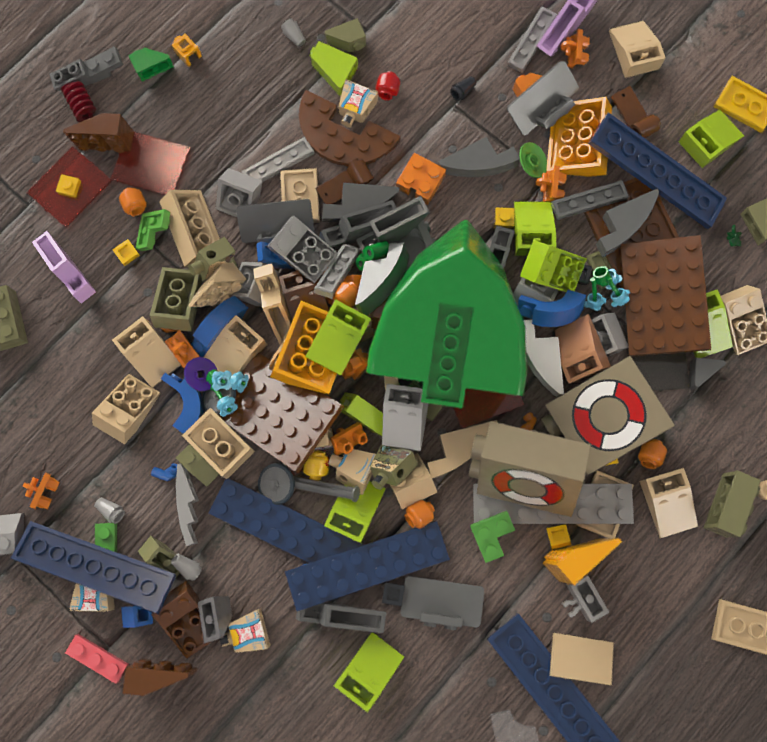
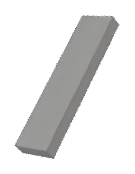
M544 7L540 8L510 57L507 66L521 73L524 72L538 49L537 44L557 17L556 13Z
M303 137L243 170L242 173L261 180L263 183L279 174L280 171L286 170L314 154V151L306 138Z
M343 244L337 252L338 255L315 286L314 293L333 299L336 289L346 278L357 257L360 255L361 249Z

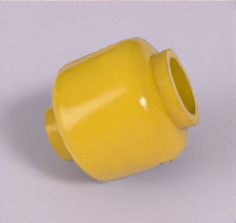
M314 450L304 464V473L310 476L311 480H321V477L329 473L330 458L325 455L324 451Z

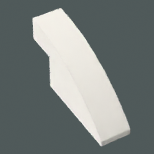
M524 320L527 364L542 385L554 396L560 397L564 394L559 338H535L532 320Z

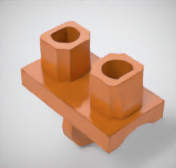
M578 29L575 35L567 37L566 41L562 42L560 46L561 50L568 56V67L571 68L576 64L584 65L589 60V54L582 52V49L585 50L589 46L590 38L583 36L582 29Z
M555 165L552 170L542 173V178L536 180V185L541 187V192H544L543 202L564 198L565 192L558 189V185L562 186L565 184L567 174L560 172L559 166Z
M181 330L164 341L184 369L190 360L200 357Z
M360 348L353 352L342 373L345 380L350 377L356 380L367 369L369 354L362 352Z
M360 422L351 425L345 430L343 428L337 429V434L330 438L334 447V454L337 456L342 453L347 455L352 452L353 447L357 444L363 445L368 442L367 435L363 431Z
M44 473L39 487L36 486L39 479L35 477L32 478L30 484L24 482L23 487L27 488L25 496L31 498L33 491H36L30 504L31 508L48 509L52 498L42 495L44 489L56 492L60 483L55 478L50 477L51 474Z

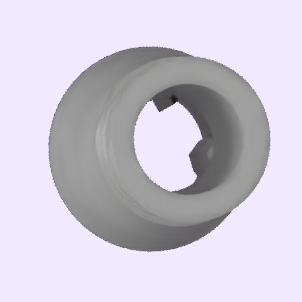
M288 19L282 24V33L297 47L302 46L306 42L296 21Z
M103 497L95 502L94 506L109 523H118L125 514L122 506Z
M179 553L171 560V564L174 565L186 580L190 579L193 581L201 573L202 568L198 562Z

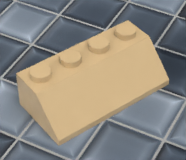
M169 190L159 201L162 210L170 211L169 228L184 267H188L195 262L199 250L220 239L201 190Z

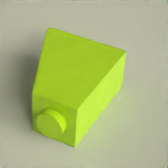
M318 41L316 47H313L310 52L312 66L335 92L341 96L345 81H351L358 68L357 58Z
M345 392L339 401L344 406L341 412L354 421L360 422L362 426L376 435L383 436V413L360 396Z

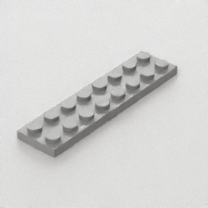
M473 484L474 523L507 510L513 524H634L632 484H583L572 517L477 494L478 484Z

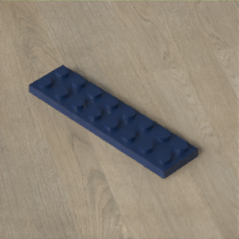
M609 112L604 116L588 143L652 190L658 189L660 196L706 229L713 226L727 200L720 192Z
M229 478L225 479L209 511V514L308 563L364 545L282 504L274 505L271 499Z
M32 521L29 522L11 556V559L158 615L176 577L174 573Z
M436 521L421 529L414 528L285 571L296 611H300L450 559L438 522Z
M519 613L515 614L487 638L567 742H620L571 679L550 676L551 654Z

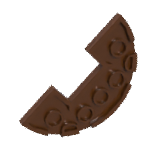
M305 90L299 106V122L303 136L312 149L329 162L349 166L348 163L358 158L359 160L363 159L366 165L371 164L382 156L388 155L401 140V136L371 121H368L361 135H358L330 121L337 110L336 104L308 90Z

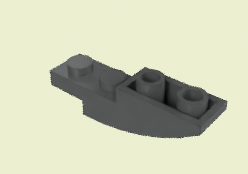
M114 46L84 62L78 59L49 75L54 90L61 91L62 86L67 83L79 81L86 86L112 76L110 71L122 66L123 62L119 50Z

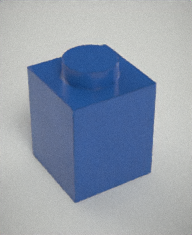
M135 605L121 607L123 628L153 624L151 611Z

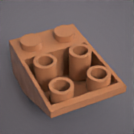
M589 314L555 330V335L559 338L561 366L568 383L580 382L611 367Z

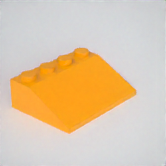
M607 97L574 101L575 105L570 111L551 126L546 171L552 170L556 165L560 167V172L567 175L586 177L607 175L608 158L588 143L604 116L608 112L612 114V106Z
M300 302L270 375L271 378L289 385L325 394L330 393L336 373L305 357L328 314L327 311L306 302Z
M600 538L555 551L551 550L544 556L546 560L543 564L559 582L575 585L622 541L619 538Z

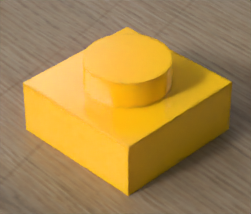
M61 174L56 192L76 198L81 181L79 178Z
M514 208L495 209V228L496 226L504 228L514 227Z
M128 239L112 249L124 266L140 256Z
M566 524L546 528L551 549L571 545Z

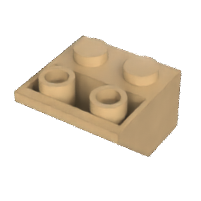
M418 453L414 455L418 466L400 485H390L401 509L437 493L432 477Z

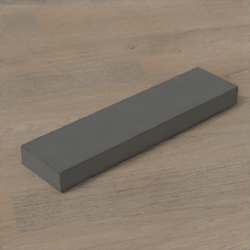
M623 180L554 200L551 202L556 219L560 220L626 200L629 196Z

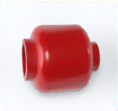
M394 72L382 73L378 77L375 90L381 99L391 100L398 95L401 81Z

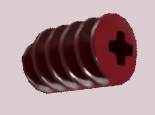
M77 81L62 86L61 92L66 98L76 121L80 123L92 118L96 112V107L93 106V101L90 100L84 84Z

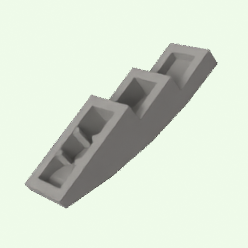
M180 463L177 464L176 475L177 511L186 546H193L198 542L191 525L197 523L198 519L192 503L199 501L188 470Z

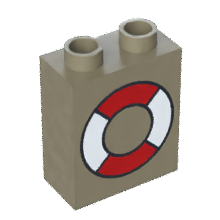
M631 356L546 404L550 414L541 419L550 435L558 437L563 434L565 439L591 444L586 466L587 475L675 426Z
M490 421L487 436L475 435L470 457L472 462L469 477L478 479L477 494L572 517L584 482L591 444Z

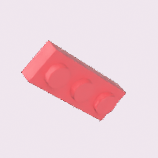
M79 634L75 635L65 654L115 684L119 683L126 671V667L129 665Z

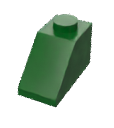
M148 48L136 50L128 55L142 82L174 67L168 54Z

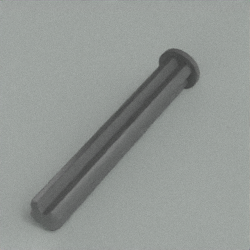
M293 476L296 489L352 499L353 502H357L359 499V486L348 487Z

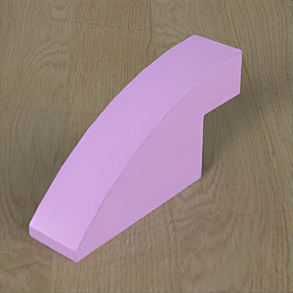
M568 0L537 44V47L549 56L554 55L560 48L561 43L566 41V38L570 37L584 20L597 0Z
M48 231L32 242L50 270L67 286L71 294L80 303H83L96 293L82 272Z

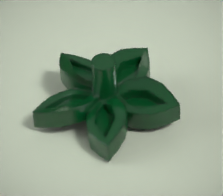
M732 225V232H727V240H729L730 247L741 246L739 237L742 233L736 232V226Z

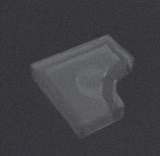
M510 710L490 714L496 742H539L535 726H525L518 723L513 718Z

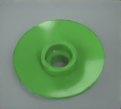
M532 142L525 143L519 153L521 165L528 175L533 178H540L542 173H546V156L537 144Z

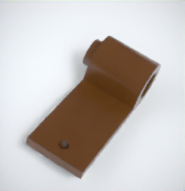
M631 86L611 96L627 126L643 138L660 130L661 121L659 117L653 114L647 116Z
M353 159L348 163L349 167L347 170L315 188L324 204H334L342 199L343 183L368 184L374 179L363 159Z

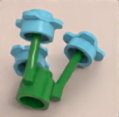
M599 266L593 271L594 277L590 279L592 293L587 296L584 307L599 311L601 306L606 303V298L597 293V284L606 286L608 290H613L610 296L613 300L611 303L613 307L622 306L630 300L628 297L630 294L629 290L617 289L615 286L622 281V276L618 275L615 269L608 270L606 266Z
M215 369L208 372L206 380L211 384V390L220 399L217 403L220 416L224 417L231 414L238 406L234 403V397H223L219 389L229 390L232 388L242 393L247 386L248 375H243L240 371L232 375L228 370L222 372Z

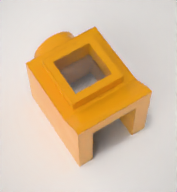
M186 34L182 37L177 36L174 39L172 47L188 67L191 66L188 57L194 52L199 58L202 57L199 47Z

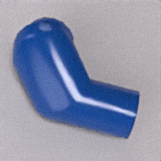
M173 463L171 467L165 470L154 467L151 476L164 481H170L177 475V464Z

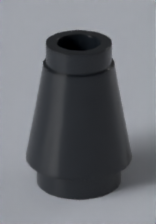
M470 76L453 84L450 89L453 99L456 101L464 100L476 86V80Z

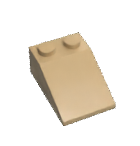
M211 408L182 435L226 479L255 452Z

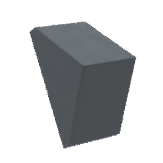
M695 358L690 361L689 389L692 391L698 388L727 363L724 360Z

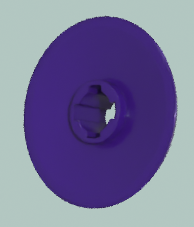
M193 358L185 366V380L195 390L211 389V384L206 380L207 374L211 370H217V367L207 358ZM197 372H202L203 378H198Z

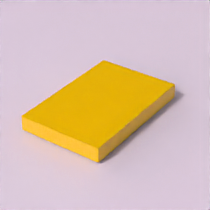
M732 76L713 107L762 133L767 126V94Z

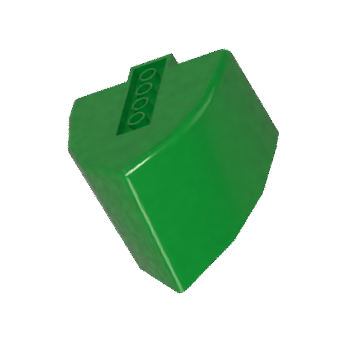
M468 220L461 221L419 253L392 291L384 306L369 350L366 370L367 373L423 381L421 402L463 408L465 388L524 395L527 377L526 328L502 265Z

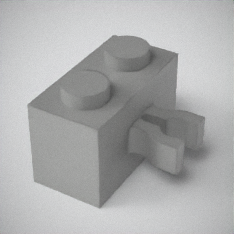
M585 575L575 585L566 584L574 599L564 601L562 603L563 607L577 603V606L567 613L570 618L581 610L585 619L592 623L610 613L588 575Z

